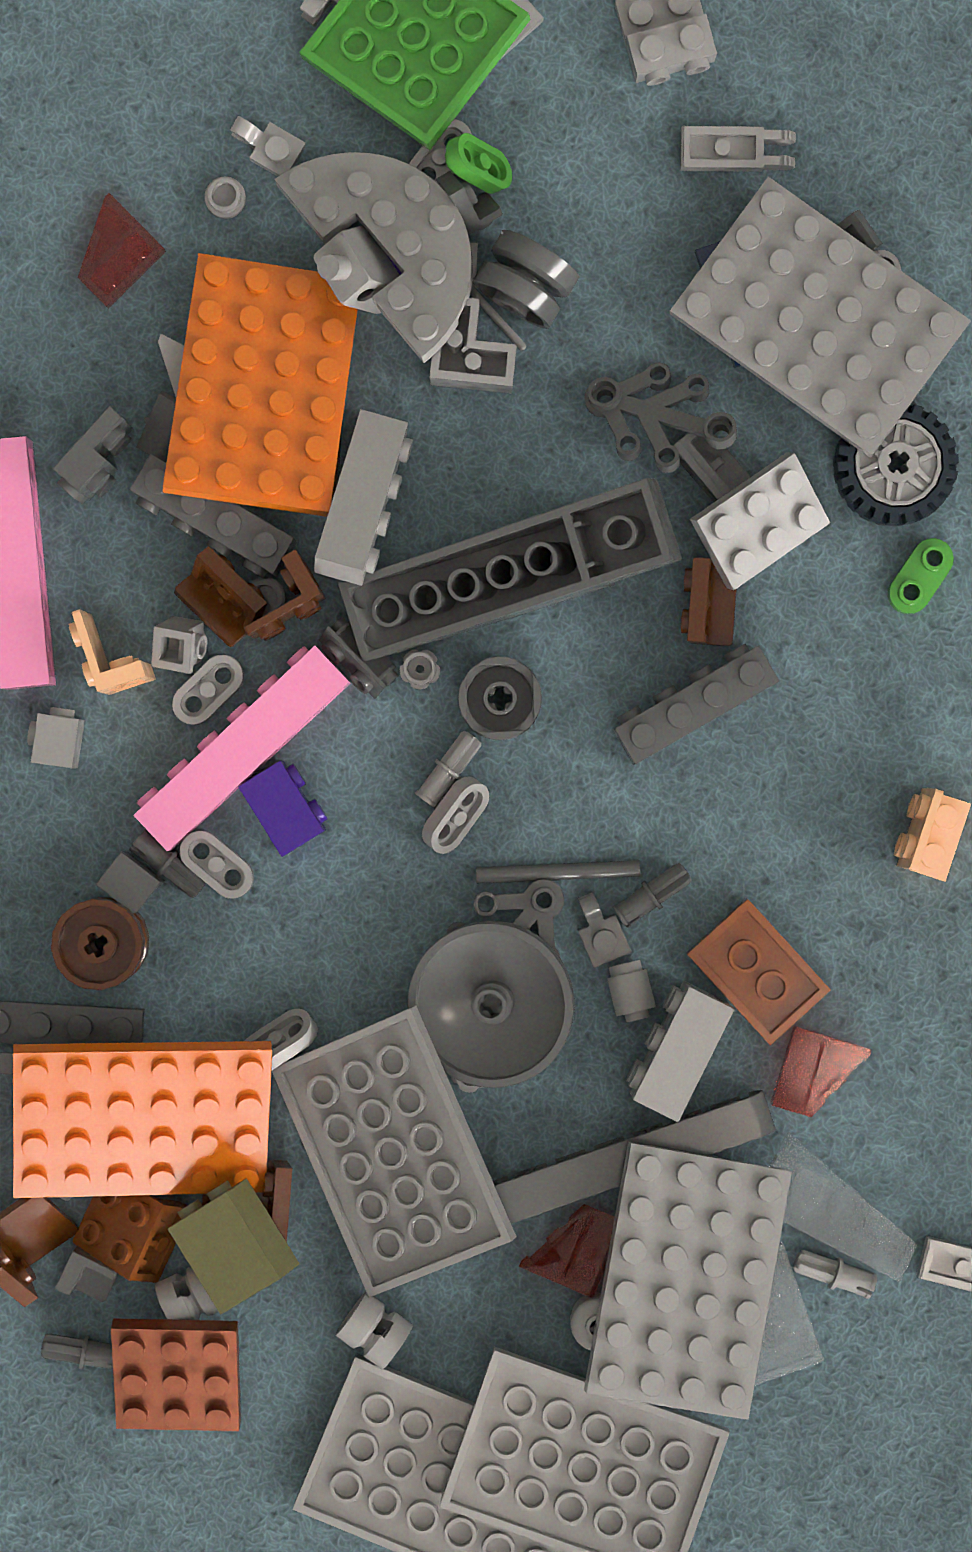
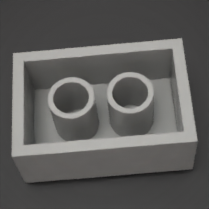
M684 980L680 988L673 985L663 1003V1008L666 1009L667 1014L661 1025L656 1022L652 1025L644 1042L647 1045L648 1052L643 1062L638 1059L634 1061L626 1078V1081L629 1082V1092L634 1101L676 1122H679L735 1010L726 1001Z

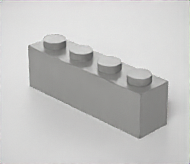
M360 409L315 555L314 573L361 586L363 585L366 572L374 574L380 550L375 549L374 545L377 535L383 537L386 535L391 517V512L385 511L389 498L394 500L397 498L402 476L397 475L396 472L399 462H408L413 444V439L407 438L408 422Z

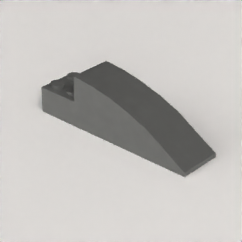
M645 478L376 570L374 574L367 573L362 586L346 581L338 583L361 659L363 662H367L614 586L617 581L680 561L682 557L658 480Z

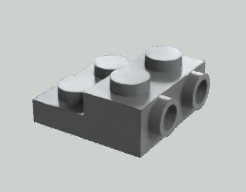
M109 406L55 465L53 469L62 476L57 484L81 504L87 499L91 500L95 495L99 498L104 496L116 482L113 475L118 470L106 458L111 453L117 456L127 447L132 439L128 434L133 428Z

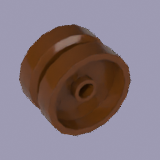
M100 896L77 903L61 915L52 932L51 951L56 967L68 981L83 989L104 990L125 982L140 970L148 955L150 936L145 920L139 912L131 913L127 907L121 905L112 897ZM97 937H106L108 943L104 945L103 949L97 946Z

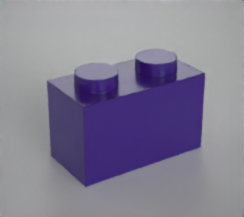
M280 760L238 786L279 854L283 857L326 831L322 822L328 818L315 798L308 801L302 792L301 787L306 785V782L296 766L291 764L287 767L284 761Z

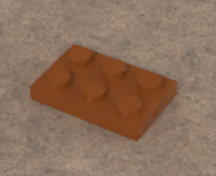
M747 898L686 953L770 1046L831 991Z

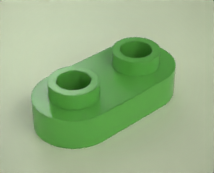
M470 133L461 134L448 141L445 161L448 168L458 177L489 194H494L510 186L512 182L511 167L501 151Z
M930 538L915 546L888 588V600L896 611L903 614H913L921 611L928 604L953 566V552L946 542ZM930 551L936 552L940 557V562L937 566H931L927 562L926 557ZM907 585L913 586L917 591V596L914 600L906 599L903 594L904 588Z

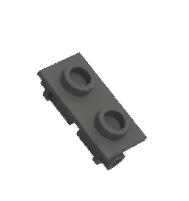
M340 617L331 627L328 626L319 639L322 643V651L326 657L335 664L341 663L351 674L350 679L353 685L364 694L369 693L374 699L399 676L394 671L396 666L386 656L367 662L362 661L350 621L347 622L343 617Z

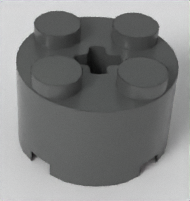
M497 656L482 660L468 671L460 685L458 701L465 722L474 732L487 739L502 741L518 737L531 727L540 712L542 694L538 680L527 666L513 658ZM499 687L503 688L505 695H511L512 702L505 703L504 710L502 711L496 710L494 703H488V696L495 695V688Z

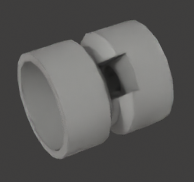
M191 1266L187 1267L185 1276L175 1273L155 1283L157 1298L167 1319L200 1320L201 1313L211 1316L219 1312Z
M365 1291L345 1317L335 1336L353 1349L359 1346L364 1348L363 1356L380 1369H384L405 1342L413 1328V1324L396 1312L387 1314L385 1312V1304L374 1296L368 1297ZM376 1328V1330L380 1332L381 1335L374 1334V1329Z

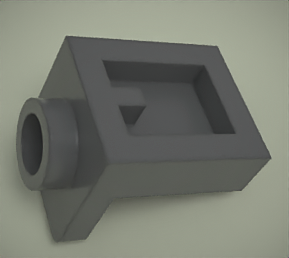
M451 171L436 178L438 185L447 193L454 206L456 205L463 218L468 235L487 228L493 220L502 216L503 213L500 206L487 192L476 197L467 181L460 183Z

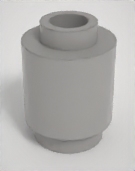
M641 960L608 967L611 977L607 978L616 1016L624 1015L626 1022L650 1017L648 1009L656 1007L647 969L642 968Z

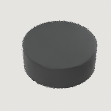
M260 577L251 582L261 591L264 600L267 602L262 617L286 603L285 590L276 580L269 577Z

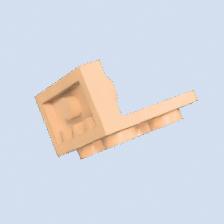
M81 609L72 612L74 622L69 623V629L76 647L82 646L87 662L82 663V669L89 687L95 686L97 692L111 695L156 680L151 664L139 660V658L133 659V656L111 661L108 665L92 614Z
M922 788L920 795L914 794L911 798L907 810V817L912 818L907 834L901 833L894 849V856L899 857L897 866L946 882L971 804L943 795L944 791L938 789Z

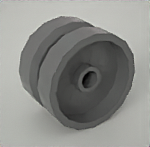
M502 230L491 250L498 262H483L472 283L487 298L508 312L532 325L549 329L560 311L559 304L554 297H568L580 276L566 261L536 241L511 230Z

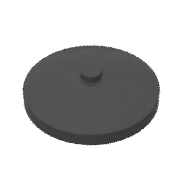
M480 921L463 925L448 932L428 949L412 976L408 993V1009L417 1006L447 1075L473 1086L499 1088L527 1081L542 1072L553 1062L571 1031L575 999L568 971L561 958L547 942L533 932L518 925L501 921Z

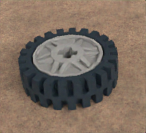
M916 404L913 406L909 405L871 458L842 437L840 438L833 459L835 484L837 483L838 492L842 499H845L848 503L847 506L853 512L856 511L860 514L861 518L882 526L888 525L893 527L912 524L935 512L950 495L954 488L953 484L957 480L958 471L956 470L959 463V454L955 452L957 445L954 437L951 438L948 434L949 428L945 423L941 424L937 420L938 416L933 412L928 413L923 410L924 407ZM889 455H892L893 459L898 456L903 459L904 464L900 467L903 474H900L898 470L892 473L888 469L887 465L891 463Z

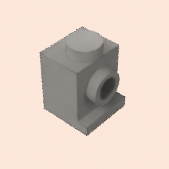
M173 616L154 626L151 667L188 674L192 673L193 666L202 661L207 649L204 622ZM167 637H169V649H168V650H167Z

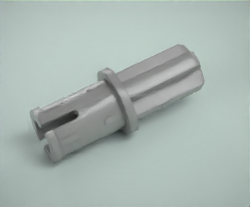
M461 732L440 761L438 759L434 761L437 766L415 794L433 808H436L454 782L462 778L460 774L480 749L481 742L469 732Z
M801 1250L796 1255L793 1269L796 1273L828 1283L829 1289L834 1290L837 1287L867 1299L872 1296V1292L875 1290L877 1283L876 1273L845 1264L844 1260L840 1257L832 1260L806 1250Z

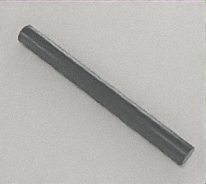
M640 860L476 867L477 884L525 882L540 879L572 880L640 877Z

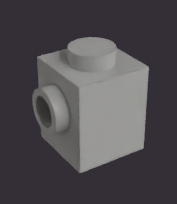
M50 707L49 715L38 713L37 721L30 722L27 737L28 745L33 746L31 763L78 768L85 720L75 719V710Z

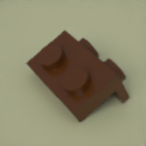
M209 546L197 555L191 574L179 583L174 590V594L229 647H233L247 635L244 627L261 618L267 605L261 591L254 584L243 580L235 572L232 563L225 556L218 555Z
M693 558L692 568H685L684 592H691L690 608L682 610L681 633L688 634L687 641L691 644L731 646L734 635L737 589L731 590L726 588L710 558Z

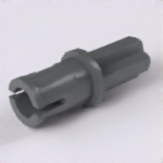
M144 830L130 847L129 851L133 852L157 872L156 876L158 878L162 875L165 876L189 897H196L205 886V882L177 858L180 854L177 850L175 852H167L147 830Z
M677 863L648 884L646 881H643L641 883L643 887L620 903L615 904L613 909L624 925L629 928L656 907L659 910L662 909L661 903L689 885L692 881L684 866Z
M46 1334L43 1339L41 1356L45 1359L79 1364L80 1369H83L84 1365L113 1369L112 1344L89 1340L88 1335H85L84 1339Z

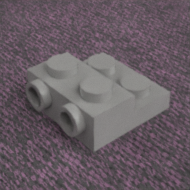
M615 0L614 5L635 83L646 81L648 86L661 84L668 81L672 73L685 70L687 75L698 74L710 68L709 63L715 62L717 51L707 14L703 13L700 0Z

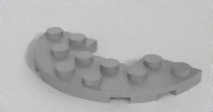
M348 152L318 157L301 163L275 178L277 187L324 244L359 220L403 273L372 296L374 304L423 363L436 354L458 326V318L463 311L466 300H469L473 281L472 250L468 232L461 214L447 193L432 178L412 165L395 158L372 153Z

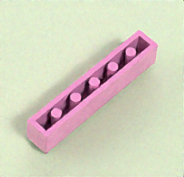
M26 436L1 438L0 689L11 690L56 685L33 441Z
M304 646L287 661L291 668L281 678L274 674L257 689L261 696L250 707L245 702L242 703L227 717L231 724L220 735L214 730L198 744L197 748L201 752L190 763L184 758L168 772L167 776L171 781L160 791L156 787L151 788L138 800L137 804L141 809L133 816L167 852L172 851L187 835L194 831L238 789V786L245 783L351 684L318 647L314 646L308 650Z

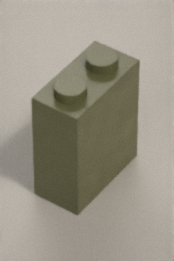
M247 1178L233 1187L228 1180L207 1193L210 1202L202 1205L199 1199L177 1212L181 1220L168 1228V1231L220 1315L278 1281L300 1264Z

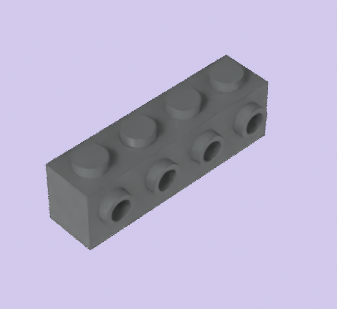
M151 454L149 455L129 489L138 496L135 504L156 516L160 509L173 516L174 519L171 525L191 537L195 531L202 533L210 538L207 546L227 558L231 551L246 560L242 566L261 578H264L267 572L275 577L279 575L280 570L284 566L281 557L292 552L297 544V541L292 536L235 503L163 493L166 463Z
M745 643L724 655L728 663L713 671L709 664L688 676L692 684L677 691L676 687L672 685L653 696L656 702L654 706L643 712L639 706H636L618 716L617 719L621 725L612 730L632 764L635 765L778 683L779 679L760 646L758 645L749 650Z

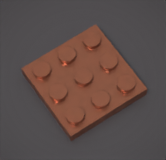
M113 1318L111 1342L116 1429L240 1430L238 1321Z

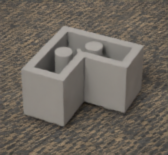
M469 298V300H466L463 311L458 318V326L447 342L431 358L430 385L512 394L517 345L478 341L480 299Z

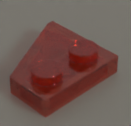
M108 193L100 209L78 279L109 309L166 250Z
M794 1025L770 1104L812 1117L825 1104V1100L832 1092L837 1091L846 1082V1078L870 1056L872 1049Z
M583 1204L569 1217L566 1225L557 1228L546 1238L547 1242L531 1257L526 1256L522 1259L519 1267L585 1296L594 1297L606 1268L615 1216Z

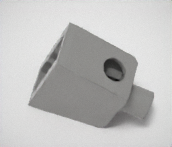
M364 226L342 230L313 255L319 275L326 279L337 299L343 305L374 314H380L381 311L374 304L372 296L400 276L387 254Z

